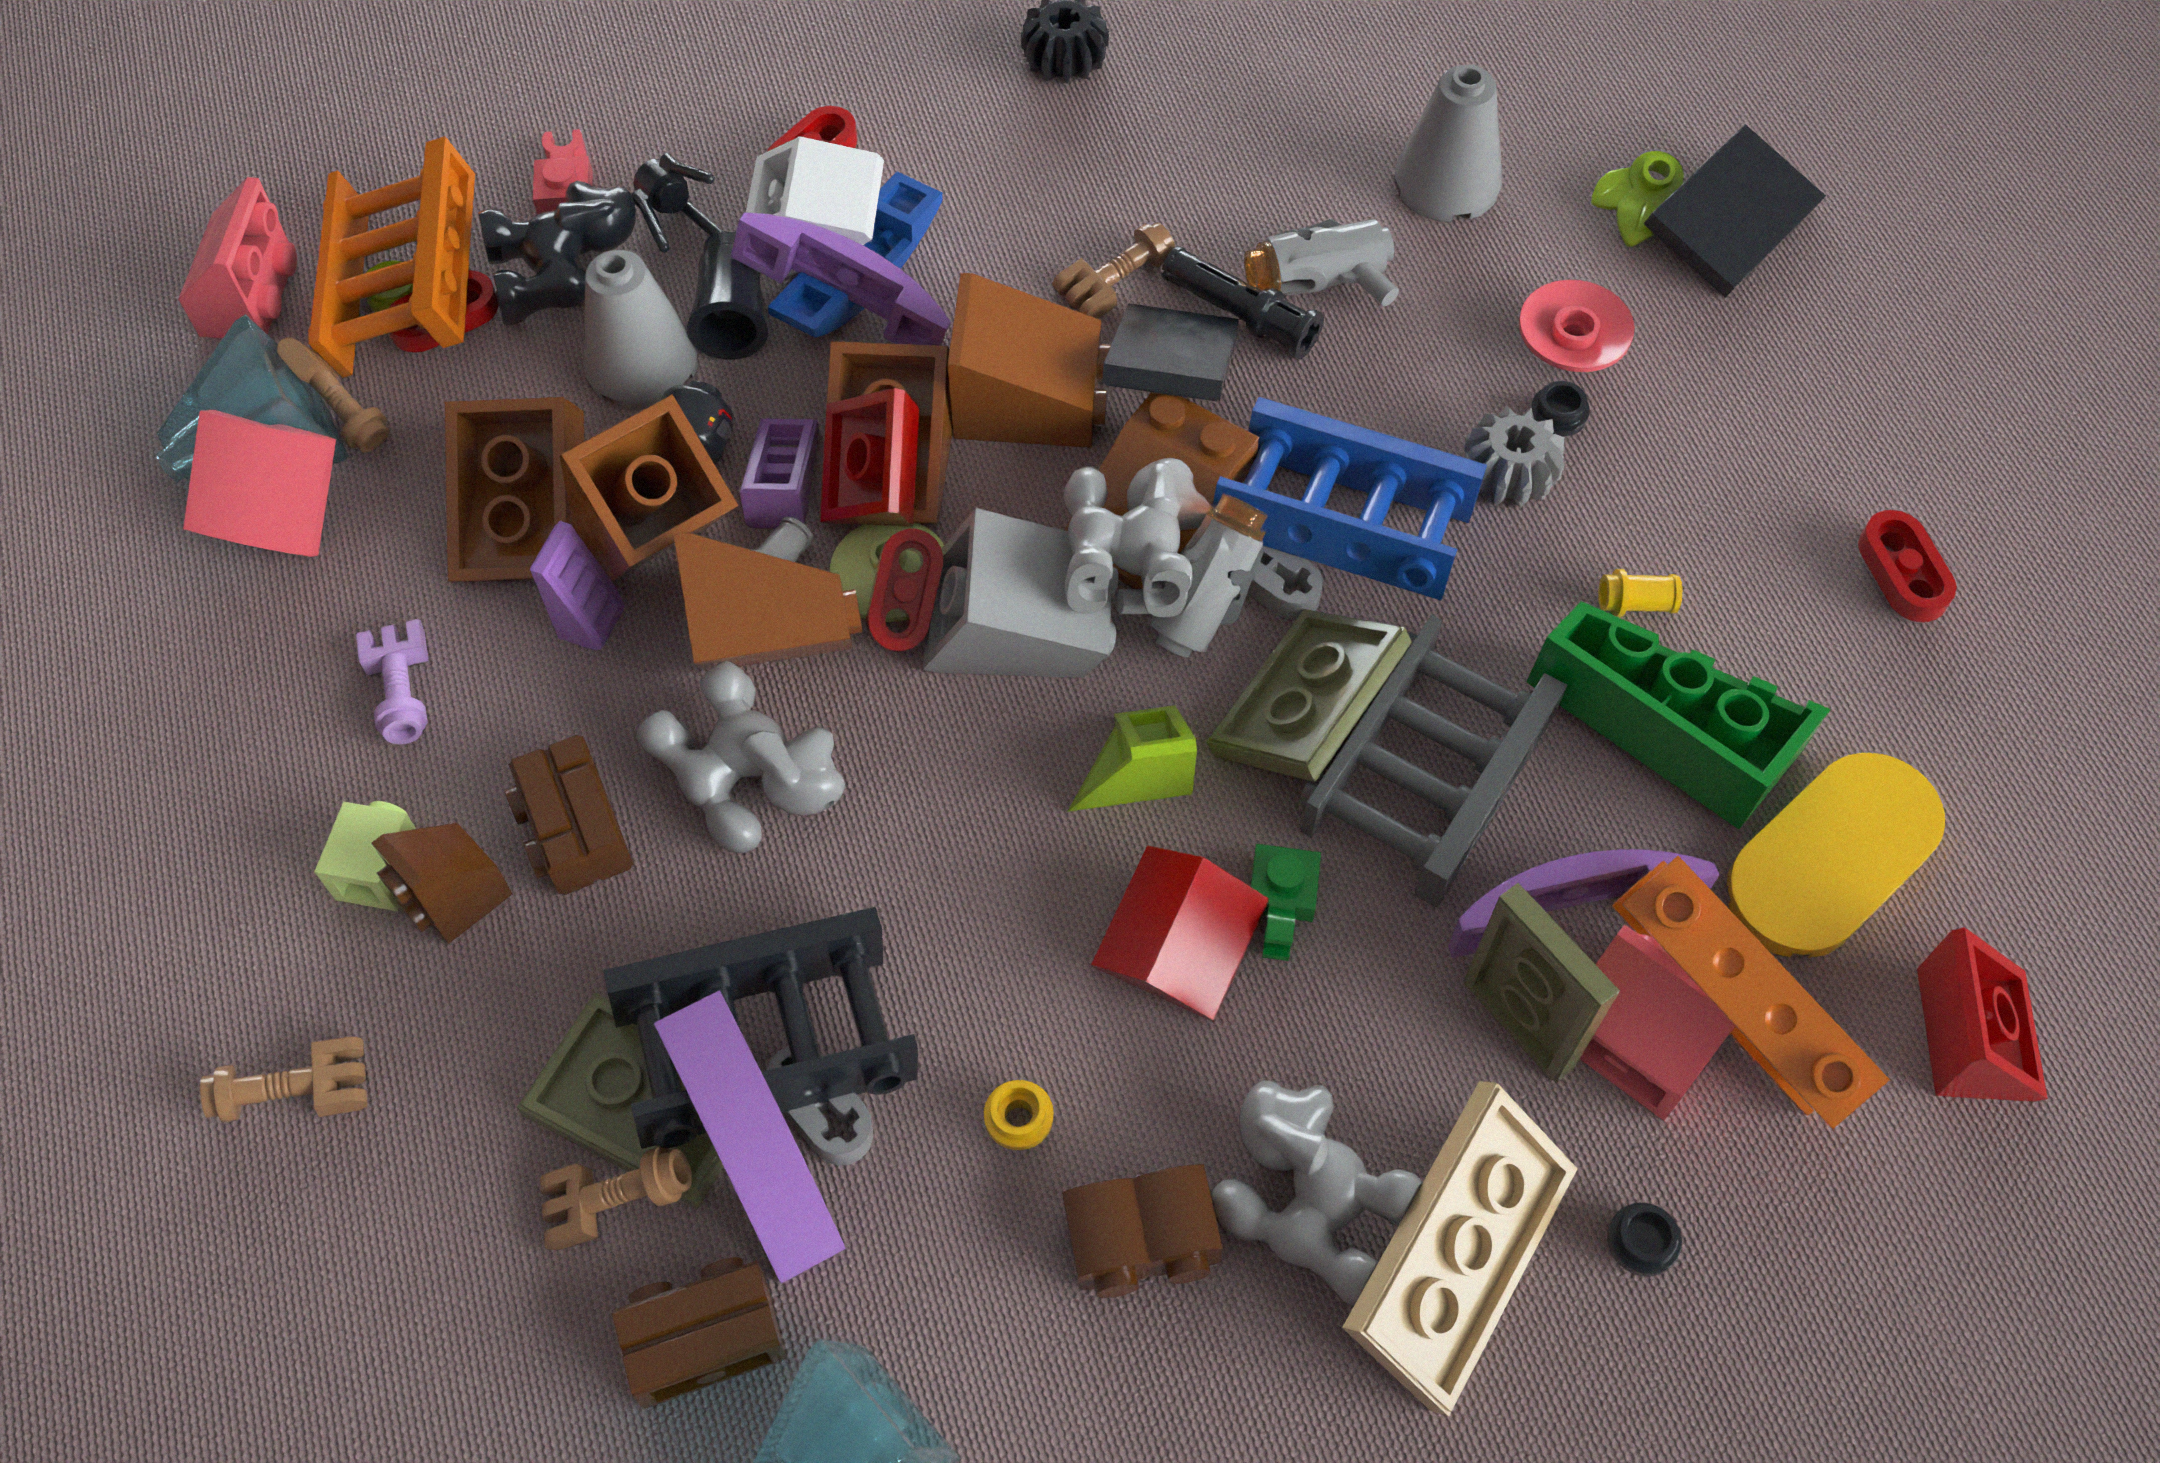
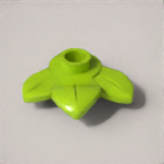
M1662 151L1643 153L1633 161L1631 167L1612 170L1602 176L1594 188L1591 204L1602 209L1616 210L1617 226L1626 246L1633 247L1654 235L1644 225V222L1654 210L1683 184L1684 172L1682 166L1677 159ZM1648 171L1657 172L1661 174L1665 179H1654L1650 176Z

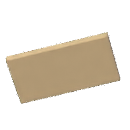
M1478 1082L1342 1327L1430 1411L1446 1416L1450 1415L1577 1171V1167L1498 1083Z

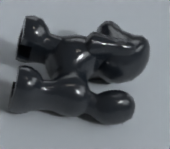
M581 181L572 182L565 193L566 202L560 203L556 210L542 212L525 222H513L509 216L498 209L488 208L478 213L489 264H502L512 259L523 258L530 269L536 273L535 276L527 279L518 272L508 269L493 273L496 295L504 325L518 324L529 315L543 309L575 307L585 300L586 271L581 270L575 260L578 255L590 251L604 252L614 250L626 242L632 234L636 223V208L630 192L625 187L597 188Z

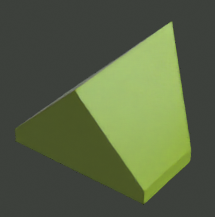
M1176 705L1114 713L1115 727L1067 812L1192 795L1197 756L1196 738Z

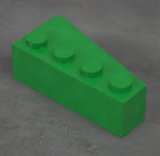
M1582 601L1546 637L1526 683L1535 688L1545 673L1567 684L1560 702L1562 708L1737 829L1744 825L1803 752L1831 710L1811 700H1808L1803 707L1777 696L1775 693L1778 686L1758 677L1752 676L1749 683L1717 670L1713 668L1714 658L1692 649L1690 653L1676 652L1659 644L1658 634Z

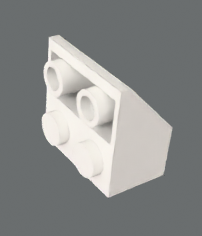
M797 137L757 156L746 212L777 215L804 221L826 228L864 245L871 241L873 236L884 160L878 153L805 137ZM791 269L786 277L797 272Z

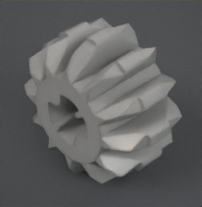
M1508 406L1500 412L1499 417L1485 412L1483 418L1478 422L1477 428H1472L1471 433L1467 435L1464 445L1465 458L1487 464L1479 494L1492 492L1496 506L1505 498H1512L1520 509L1528 502L1529 497L1543 501L1544 497L1549 494L1551 486H1555L1556 481L1560 480L1565 466L1563 463L1565 437L1553 434V419L1537 422L1534 420L1532 407L1523 416L1516 415Z

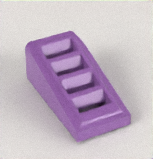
M760 419L740 490L744 519L747 526L751 528L776 529L780 521L787 516L796 518L804 524L809 503L819 433L818 420ZM771 445H799L798 447H771Z
M559 521L537 555L530 571L558 639L593 650H599L605 645L625 606L618 590L572 525Z

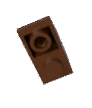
M458 823L382 834L371 843L386 864L376 874L398 900L396 903L421 933L432 925L448 944L513 895L497 865Z

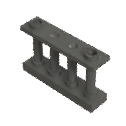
M1431 615L1418 635L1411 631L1408 632L1412 644L1396 665V669L1326 774L1322 772L1315 782L1308 780L1299 798V804L1306 807L1301 832L1311 838L1327 814L1330 813L1415 860L1413 867L1422 873L1414 895L1438 908L1554 719L1567 684L1544 673L1532 694L1524 690H1520L1516 694L1434 651L1443 620ZM1423 673L1505 716L1503 723L1510 726V729L1502 741L1494 736L1488 741L1410 700L1405 695L1419 674ZM1390 718L1476 763L1474 770L1481 773V776L1473 788L1462 784L1458 789L1375 744V741ZM1359 765L1446 811L1444 818L1451 821V824L1441 838L1434 833L1426 837L1344 792V788Z

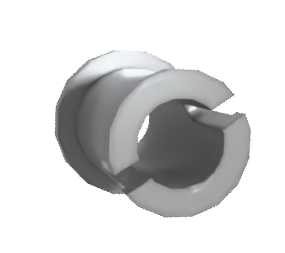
M787 516L780 521L779 526L758 549L750 550L796 562L802 553L811 547L814 538L805 524L796 518Z

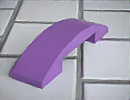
M744 212L739 219L731 253L733 259L781 284L792 269L798 273L803 272L848 294V299L888 320L883 338L894 344L942 346L951 323L949 318L915 280L881 255L843 235L804 221L777 215Z
M1641 849L1596 851L1550 861L1506 880L1476 901L1458 919L1448 948L1452 958L1476 953L1499 896L1517 883L1548 912L1621 896L1659 862L1664 860L1668 864L1678 855L1710 889L1719 877V872L1715 863L1693 856Z
M720 990L655 1022L654 1025L780 1283L846 1249L789 1127Z

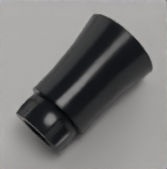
M719 230L711 234L704 243V253L700 257L698 264V283L694 305L687 324V334L692 344L708 356L724 360L742 359L758 352L764 346L768 337V328L761 298V273L731 257L737 231L727 232Z

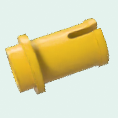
M1615 569L1612 574H1604L1600 579L1598 589L1599 606L1601 610L1611 611V614L1617 617H1623L1626 611L1677 613L1682 602V582L1677 574H1669L1668 576L1627 575L1624 569Z

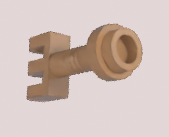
M1155 222L1152 225L1145 223L1134 230L1136 243L1110 260V262L1095 271L1083 258H1080L1056 275L1052 286L1060 295H1066V301L1074 309L1080 308V313L1098 319L1117 306L1116 291L1112 286L1146 262L1151 263L1155 267L1163 265L1168 254L1175 248L1174 241L1168 230L1161 223Z
M291 337L283 338L278 343L277 353L298 378L310 384L345 423L341 431V437L349 447H358L361 452H369L380 446L387 439L390 430L386 426L387 419L384 414L376 407L363 410L337 380L339 375L317 352Z
M344 1037L311 1042L312 1066L291 1069L289 1072L284 1070L281 1073L275 1072L274 1074H258L238 1078L233 1065L216 1067L213 1075L201 1077L200 1096L204 1115L206 1118L219 1116L220 1121L223 1123L237 1121L240 1118L241 1105L266 1102L269 1099L275 1100L276 1098L282 1099L283 1097L289 1098L290 1096L298 1097L313 1094L314 1109L319 1117L362 1110L367 1107V1091L365 1089L348 1088L337 1090V1088L363 1083L366 1080L365 1065L359 1062L336 1063L361 1058L364 1055V1041L359 1037Z
M660 1146L647 1150L642 1155L640 1168L596 1183L593 1182V1170L577 1163L542 1175L540 1177L542 1194L556 1195L566 1192V1195L542 1204L543 1220L545 1222L568 1220V1223L550 1228L544 1232L545 1248L548 1250H560L597 1239L596 1213L610 1209L612 1206L646 1196L657 1206H666L677 1202L681 1198L682 1192L688 1191L692 1184L691 1168L684 1153L679 1149L669 1150Z

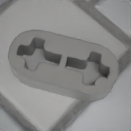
M1262 545L1264 552L1247 594L1274 614L1287 620H1296L1304 609L1316 611L1320 603L1323 585L1322 575L1316 566L1305 558ZM1298 584L1305 586L1304 593L1299 590L1292 592L1290 595L1283 592L1284 585L1291 589Z
M789 1046L775 1054L770 1060L767 1070L793 1064ZM855 1092L829 1099V1102L819 1104L818 1102L783 1113L813 1151L826 1163L837 1166L850 1165L860 1160L870 1149L873 1140L871 1115ZM830 1109L842 1123H847L854 1118L856 1121L852 1126L855 1138L846 1143L837 1136L828 1142L826 1139L830 1135L829 1127L822 1113Z

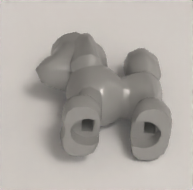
M1175 458L1160 459L1137 472L1127 490V509L1129 512L1123 516L1115 515L1109 510L1102 508L1108 495L1104 474L1093 467H1084L1074 471L1064 488L1063 495L1066 509L1069 515L1072 516L1068 527V542L1073 557L1068 566L1065 579V596L1068 605L1074 611L1083 614L1102 610L1108 601L1109 580L1113 576V564H1116L1119 568L1132 575L1141 576L1144 605L1148 613L1156 617H1174L1180 614L1186 605L1188 590L1193 580L1192 566L1189 560L1177 553L1180 546V531L1199 528L1206 513L1212 514L1213 512L1207 500L1196 491L1190 468L1180 459Z
M729 661L719 663L707 671L700 680L702 693L720 717L708 737L707 744L702 750H694V739L691 732L670 711L661 710L654 713L639 726L636 733L643 749L650 756L669 767L676 775L680 788L686 798L697 807L703 808L710 836L719 846L730 852L747 853L756 848L762 839L761 824L755 814L743 805L731 801L729 798V792L741 777L762 776L761 780L766 797L775 807L794 815L808 816L828 809L841 798L846 787L842 775L836 770L831 758L834 746L833 734L825 728H810L787 741L781 727L773 719L761 712L751 710L756 691L750 676L745 674L743 669Z
M1262 1080L1251 1088L1243 1101L1239 1115L1241 1138L1253 1159L1265 1168L1279 1171L1293 1169L1296 1196L1282 1212L1270 1210L1261 1194L1250 1184L1239 1179H1225L1214 1188L1211 1194L1216 1221L1235 1238L1266 1242L1271 1250L1286 1263L1309 1268L1322 1277L1344 1302L1354 1306L1379 1261L1356 1248H1349L1341 1252L1335 1246L1333 1235L1339 1228L1346 1226L1357 1218L1364 1210L1370 1211L1399 1226L1423 1181L1414 1173L1401 1169L1383 1173L1379 1177L1369 1175L1363 1160L1353 1149L1342 1142L1326 1138L1324 1132L1333 1112L1334 1104L1332 1094L1323 1085L1310 1086L1301 1091L1283 1088L1276 1082Z

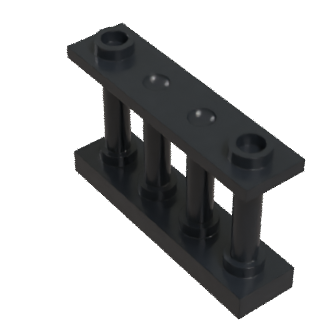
M876 907L603 970L616 1028L630 1024L637 1025L653 1099L631 1104L641 1149L656 1145L662 1148L678 1147L689 1143L697 1135L707 1133L687 1090L681 1091L676 1068L654 1023L719 990L739 1029L740 1025L734 1001L739 998L769 991L775 993L793 1064L762 1071L761 1073L782 1114L818 1102L819 1104L829 1102V1099L854 1092L856 1095L866 1092L874 1095L891 1093L904 1086L906 1082L918 1079V1046L915 1036L911 1034L889 1040L868 970L870 967L883 964L882 926ZM837 975L843 979L862 1047L821 1057L802 985L806 982Z

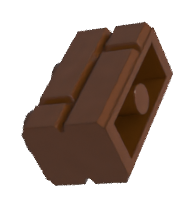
M575 735L549 745L547 750L537 749L511 759L508 765L516 785L504 789L517 824L521 825L529 822L535 838L525 841L523 844L537 879L549 875L558 893L567 895L594 884V881L597 879L605 880L631 870L634 863L584 736Z
M740 1257L718 1260L705 1266L700 1271V1280L674 1289L670 1282H656L645 1285L629 1294L630 1304L612 1310L629 1388L633 1398L643 1409L787 1359L767 1282L757 1260L744 1264L743 1259Z

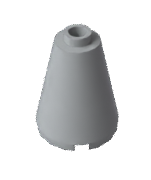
M1470 64L1455 66L1448 69L1441 76L1397 160L1394 179L1400 188L1399 196L1406 206L1421 216L1439 222H1452L1453 215L1471 213L1469 219L1481 216L1494 206L1500 193L1503 177L1496 83L1487 71L1478 66Z
M612 250L594 258L586 270L583 369L594 394L603 399L602 395L617 400L619 407L634 410L646 409L661 401L665 390L676 385H682L691 373L694 378L698 370L697 348L690 341L686 326L643 260L630 251Z

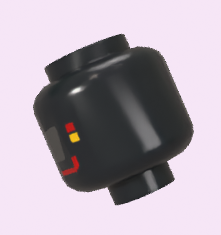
M692 381L689 385H676L665 390L661 400L673 394L714 465L717 464L723 455L735 422L731 407L721 399L722 393L716 387L701 381Z

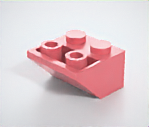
M247 177L212 213L178 298L199 337L265 341L273 319H277L280 315L282 307L281 296L288 277L293 276L296 271L297 253L295 246L288 241L279 222L277 209L273 203H270L259 178Z
M1624 924L1596 963V966L1620 992L1580 1057V1060L1665 1121L1735 1025L1653 937L1639 935Z

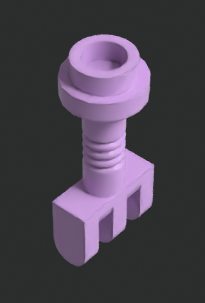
M419 618L406 621L408 640L405 641L400 640L395 624L381 628L383 646L376 647V641L370 630L356 634L359 662L366 675L380 672L383 674L385 701L376 707L374 721L377 731L383 735L386 741L393 744H407L417 740L428 723L426 707L421 701L411 697L408 676L409 665L429 661L425 632Z

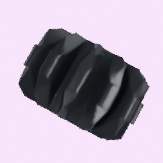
M1042 0L1040 8L1028 9L1027 18L1021 32V49L1024 50V57H1026L1029 63L1030 71H1042L1046 81L1056 76L1063 77L1068 84L1072 76L1088 80L1091 70L1102 68L1106 46H1109V29L1107 28L1106 21L1101 16L1099 6H1087L1085 0H1059L1055 2Z

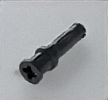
M1181 246L1173 248L1162 266L1164 272L1161 274L1163 279L1179 287L1181 286L1199 298L1235 315L1240 320L1246 322L1247 329L1255 337L1262 338L1266 335L1288 347L1289 354L1292 357L1302 359L1310 352L1318 340L1324 324V315L1315 309L1307 312L1284 300V294L1278 289L1265 288L1262 291L1210 262L1208 263Z

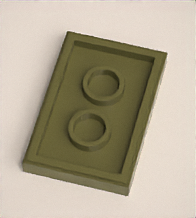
M1304 609L1206 743L1212 754L1217 758L1315 782L1412 644L1406 628Z
M1519 883L1499 896L1464 979V984L1551 1081L1554 1080L1555 1082H1558L1574 1069L1620 992Z
M595 992L516 1108L522 1116L627 1172L640 1168L643 1153L659 1147L656 1145L641 1149L631 1108L633 1103L653 1099L637 1025L630 1024L616 1028L609 999ZM677 1072L680 1089L685 1091L686 1088ZM707 1133L697 1135L692 1141L682 1146L668 1148L669 1150H681L689 1162L692 1184L688 1191L682 1192L679 1200L696 1209L699 1208L724 1167Z

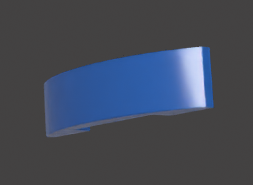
M896 171L879 190L872 240L863 246L881 255L901 269L916 249L943 201L942 192ZM800 272L768 305L769 315L815 338L838 329L865 309L849 300L848 294L803 272Z

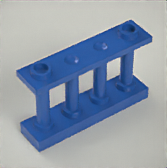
M1258 397L1251 413L1248 432L1259 437L1257 455L1243 483L1220 476L1216 484L1212 515L1249 531L1255 535L1256 539L1263 541V546L1442 601L1457 548L1443 545L1441 542L1450 518L1469 523L1487 464ZM1277 466L1311 476L1301 501L1266 491ZM1334 483L1369 493L1359 519L1324 508ZM1392 500L1427 511L1418 536L1382 526Z

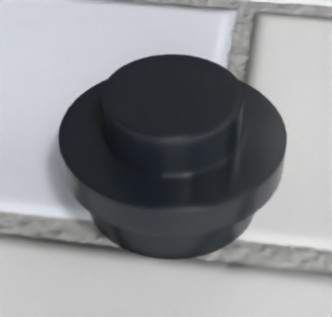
M1554 381L1547 384L1536 393L1531 403L1534 420L1540 422L1553 419V434L1562 437L1571 436L1581 431L1585 427L1590 414L1586 394L1578 385L1568 381Z
M1633 1203L1623 1207L1612 1218L1607 1230V1243L1613 1258L1625 1270L1638 1276L1651 1277L1666 1272L1677 1261L1681 1252L1682 1237L1676 1222L1665 1210L1650 1203Z

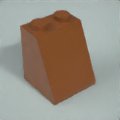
M961 272L948 358L954 439L1092 448L1094 424L1105 425L1107 390L1098 389V379H1102L1104 361L1111 345L1101 344V320L979 275Z
M673 394L560 455L574 529L611 581L620 578L675 546L673 534L684 532L697 534L739 506Z
M688 532L673 534L693 661L704 671L707 672L724 661L732 662L741 667L853 649L851 634L863 632L856 590L844 591L839 574Z

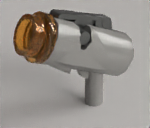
M1329 219L1299 230L1292 229L1267 237L1266 241L1257 244L1256 249L1248 250L1244 254V269L1247 283L1262 291L1265 288H1276L1284 295H1297L1319 292L1326 287L1341 283H1358L1382 306L1391 304L1399 293V289L1383 275L1387 267V261L1393 260L1394 257L1393 238L1387 227L1381 228L1376 219L1344 225Z
M1226 493L1222 494L1217 506L1210 504L1200 527L1180 552L1181 555L1189 560L1193 574L1186 605L1180 614L1174 617L1155 616L1151 623V626L1160 633L1156 639L1159 645L1177 655L1189 658L1193 650L1206 652L1219 625L1232 624L1238 620L1251 581L1254 580L1264 552L1262 540L1266 531L1262 529V526L1268 517L1266 513ZM1119 589L1117 594V610L1119 614H1150L1145 609L1143 589Z

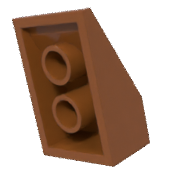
M831 341L827 404L897 388L905 390L919 407L914 523L938 525L953 433L948 376L949 347ZM821 481V496H820L819 518H821L822 481Z
M1151 392L1125 423L1098 470L1104 474L1108 491L1107 500L1102 508L1119 516L1129 512L1127 509V490L1137 472L1157 460L1175 458L1180 459L1190 468L1196 491L1207 500L1212 509L1216 484L1220 476L1240 483L1244 482L1257 455L1259 437L1184 397ZM1071 519L1069 520V522H1068L1067 526L1065 527L1064 531H1068V527H1069V523H1070ZM1198 528L1180 531V546L1177 553L1180 554ZM1113 564V568H1116L1118 571V580L1134 589H1143L1141 576L1132 575L1119 568L1116 564Z
M565 397L445 402L448 582L534 580L530 568L554 526L559 521L571 524L574 528L560 455L585 442L584 411Z

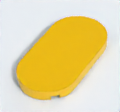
M1857 753L1836 760L1740 851L1727 875L1726 888L1729 884L1728 893L1731 900L1728 905L1730 911L1773 954L1791 957L1793 953L1799 955L1811 954L1808 957L1811 958L1825 956L1835 951L1913 875L1939 845L1945 829V812L1937 791L1927 778L1914 767L1888 755Z

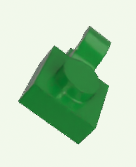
M1256 844L1250 887L1269 898L1263 913L1264 916H1267L1262 958L1289 961L1295 920L1313 922L1316 910L1321 852Z

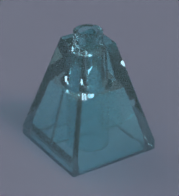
M246 314L235 320L157 432L163 449L156 453L157 460L163 470L176 482H180L185 478L190 481L199 412L201 410H217L267 425L283 424L336 439L333 464L340 463L349 457L323 398L310 384L296 376L278 355V344Z
M819 1339L808 1350L753 1463H957L961 1458L866 1346Z

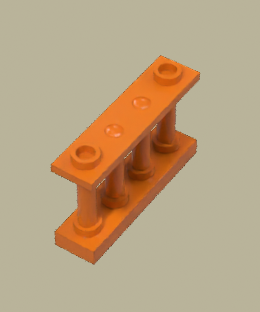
M446 136L425 142L424 165L419 176L358 194L338 170L328 173L326 196L323 201L324 213L311 325L308 329V344L342 378L353 375L357 342L414 325L426 329L442 348L464 342L475 173ZM420 200V209L417 211L416 217L367 232L369 215ZM417 241L413 259L363 274L366 256ZM413 284V293L408 303L359 317L360 299Z
M1679 855L1668 864L1664 860L1659 862L1610 906L1633 931L1639 935L1653 937L1735 1025L1729 1035L1803 1114L1808 1116L1815 1111L1830 1128L1834 1129L1890 1081L1883 1071Z

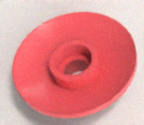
M1560 280L1541 286L1526 299L1519 317L1520 334L1530 351L1547 364L1572 372H1593L1612 366L1624 357L1634 337V320L1626 304L1610 290L1582 280Z

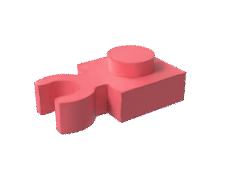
M579 129L573 130V139L565 146L555 145L552 131L545 132L542 136V145L546 159L534 160L533 203L537 215L542 212L556 210L560 203L566 202L565 193L570 183L581 181L592 186L593 171L589 157L586 156L585 143Z

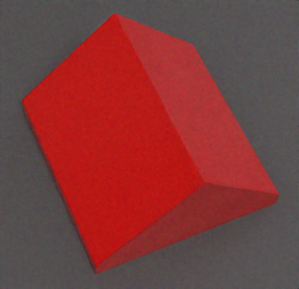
M893 388L826 404L820 522L830 524L913 526L919 407L905 390Z
M1147 845L1091 966L1214 1022L1269 902V898L1205 857Z
M1967 928L1951 930L1917 968L1935 1096L2030 1102L2048 1099L2025 970Z

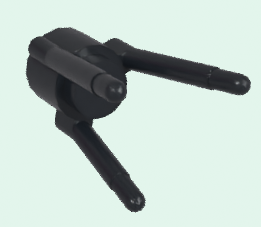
M669 153L663 154L660 159L646 161L638 168L633 182L635 191L631 194L635 205L640 209L654 241L663 253L668 252L670 246L654 210L660 213L671 214L681 210L709 236L721 230L688 201V185L684 177L698 182L712 184L715 180L714 175L702 169L678 162Z

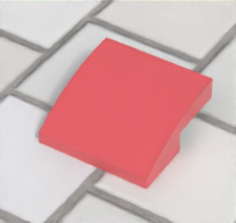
M201 410L199 412L183 529L248 546L309 557L318 556L336 439L284 424L267 425L217 410Z

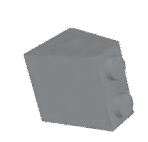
M975 508L942 547L943 567L930 626L925 636L923 670L935 673L1085 677L1103 659H1107L1110 656L1115 644L1116 627L1114 623L1110 622L1111 600L1115 595L1118 585L1117 569L1113 568V576L1109 580L1108 601L1102 610L1084 614L1074 611L1068 605L1065 596L1066 573L1073 557L1068 542V531Z

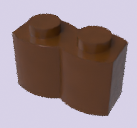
M1204 1164L1166 1168L1135 1178L1100 1181L1062 1192L1080 1290L1095 1289L1097 1297L1113 1298L1138 1290V1280L1150 1276L1167 1275L1168 1282L1171 1284L1189 1283L1209 1276L1211 1274L1210 1266L1218 1264L1222 1260L1223 1247Z

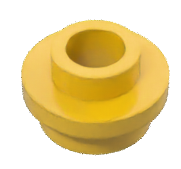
M1013 1080L1003 1083L994 1089L985 1103L984 1122L986 1130L997 1144L1007 1149L1026 1150L1037 1146L1047 1137L1053 1125L1054 1112L1050 1097L1040 1086L1030 1081ZM1015 1108H1024L1031 1113L1032 1118L1026 1125L1016 1127L1007 1122L1006 1116Z

